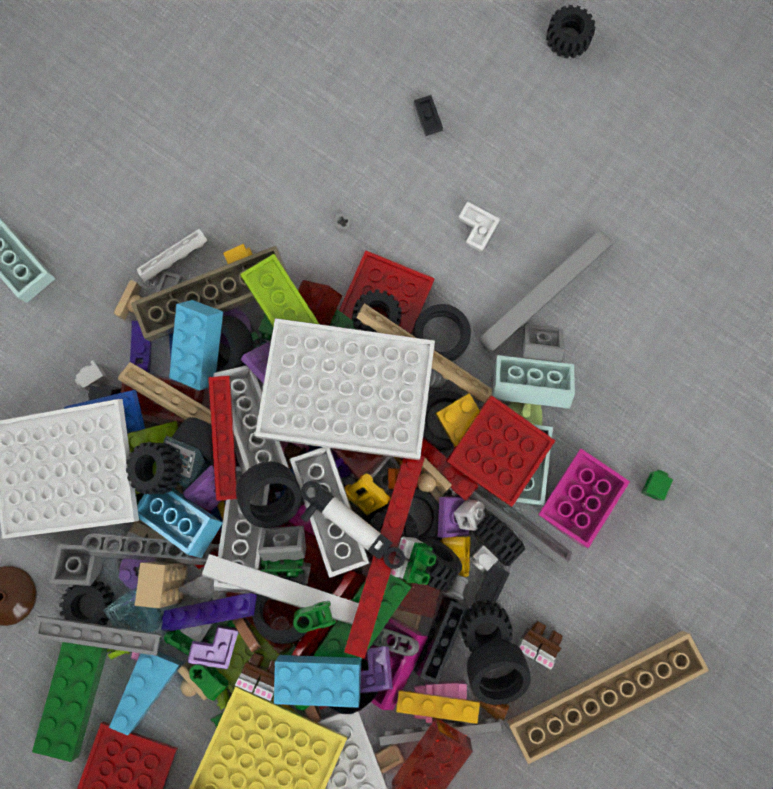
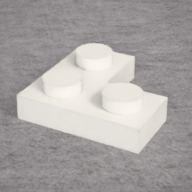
M469 202L466 203L458 217V220L473 227L465 244L482 253L500 219Z

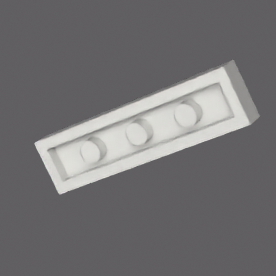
M198 229L137 268V271L144 282L151 280L163 269L170 268L177 260L187 257L194 249L201 248L208 240L201 230Z

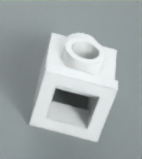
M94 360L90 362L91 366L83 367L79 371L80 373L75 375L77 377L75 382L81 389L84 388L89 391L91 385L101 384L109 379L100 364Z
M467 499L457 508L454 515L460 529L476 531L477 525L485 517L483 512L485 506L482 502Z
M481 545L470 557V561L482 573L485 570L488 571L498 560L484 545Z

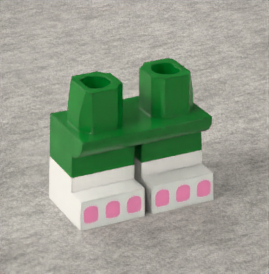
M402 537L398 548L403 551L405 561L400 568L391 569L390 574L406 580V583L427 585L430 575L425 572L426 567L433 566L437 556L432 553L430 546L420 540ZM395 556L393 564H398L401 557Z

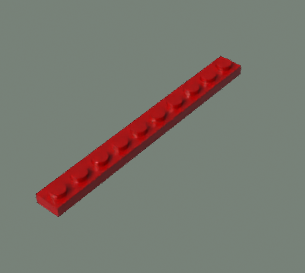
M420 456V460L407 458L402 460L380 532L393 543L390 547L398 548L425 459L423 456ZM392 552L388 556L391 564L394 562L396 552ZM373 555L344 650L345 653L364 659L391 572V568L385 564L383 557L379 560Z

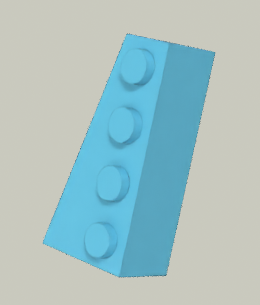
M159 651L157 656L140 654L109 728L125 735L133 732L184 662Z

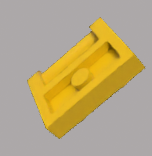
M369 474L362 475L357 482L344 487L348 499L366 515L388 504L391 499L382 488L373 483V479ZM364 487L366 491L358 495L356 491Z

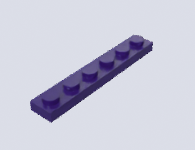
M247 593L164 610L161 630L169 632L254 616L257 595Z

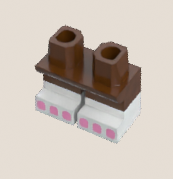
M536 620L530 629L527 627L517 646L525 655L551 670L557 654L562 649L559 645L563 635L552 630L548 639H546L542 634L547 626Z
M254 652L250 660L245 663L235 686L251 693L254 691L255 695L271 701L274 696L276 660L272 659L268 668L263 667L261 664L265 656Z

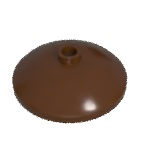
M15 566L0 567V593L4 596L0 600V626H9L21 622L31 613L36 603L37 591L32 577L23 569Z

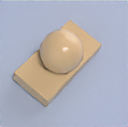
M129 281L113 312L123 320L126 319L129 311L135 313L131 302L143 298L138 295L142 287L137 282Z
M425 458L420 472L421 475L417 482L419 489L423 492H430L436 488L442 495L445 494L452 486L451 483Z
M186 662L177 670L184 678L180 685L182 694L191 697L198 693L203 700H206L207 697L190 679L189 671L194 664Z

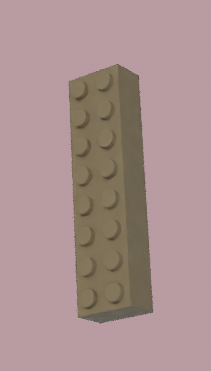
M276 245L131 302L144 339L151 342L174 333L176 304L194 300L224 313L255 301L256 299L240 274L275 254L287 273Z

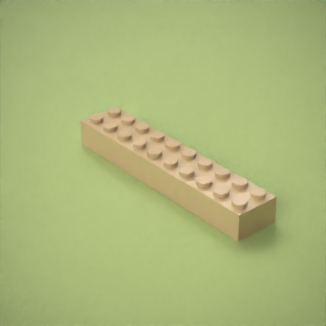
M681 631L508 720L507 723L525 760L530 764L708 672L709 669L690 633Z

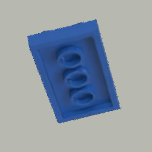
M136 390L64 406V409L123 399L127 433L145 429Z

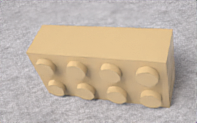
M161 561L140 563L135 606L162 608L181 603L186 594V588L184 587V579L188 577V567H186V564Z

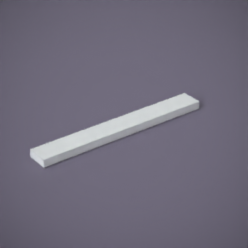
M210 554L202 572V576L299 608L312 606L322 601H330L332 617L351 625L353 624L359 604Z

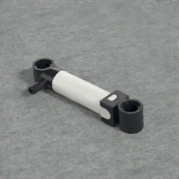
M308 481L303 484L301 495L304 500L310 503V506L301 516L303 521L307 522L315 511L318 510L380 560L383 557L385 564L389 568L397 569L403 565L405 561L403 551L396 547H390L393 544L390 540L317 482ZM312 486L316 487L318 490L317 495L309 498L307 490ZM397 552L400 554L401 560L398 564H391L389 562L388 556L390 553Z

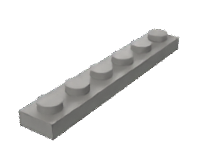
M477 484L479 487L470 496L472 500L482 502L491 515L498 517L507 527L518 532L523 539L528 540L535 545L537 550L551 557L552 561L565 567L569 563L571 552L502 500Z
M38 616L33 637L157 656L161 634Z
M485 718L483 723L477 724L463 722V725L455 726V723H445L443 728L436 729L435 725L423 726V730L415 731V727L405 728L403 733L396 734L395 730L383 731V735L379 736L381 746L501 731L500 721H495V718Z

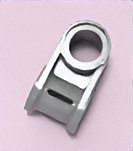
M458 575L449 588L439 590V594L455 601L463 600L464 596L462 594L469 580Z

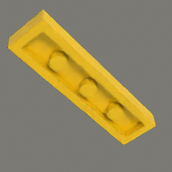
M399 690L396 712L477 724L480 702Z

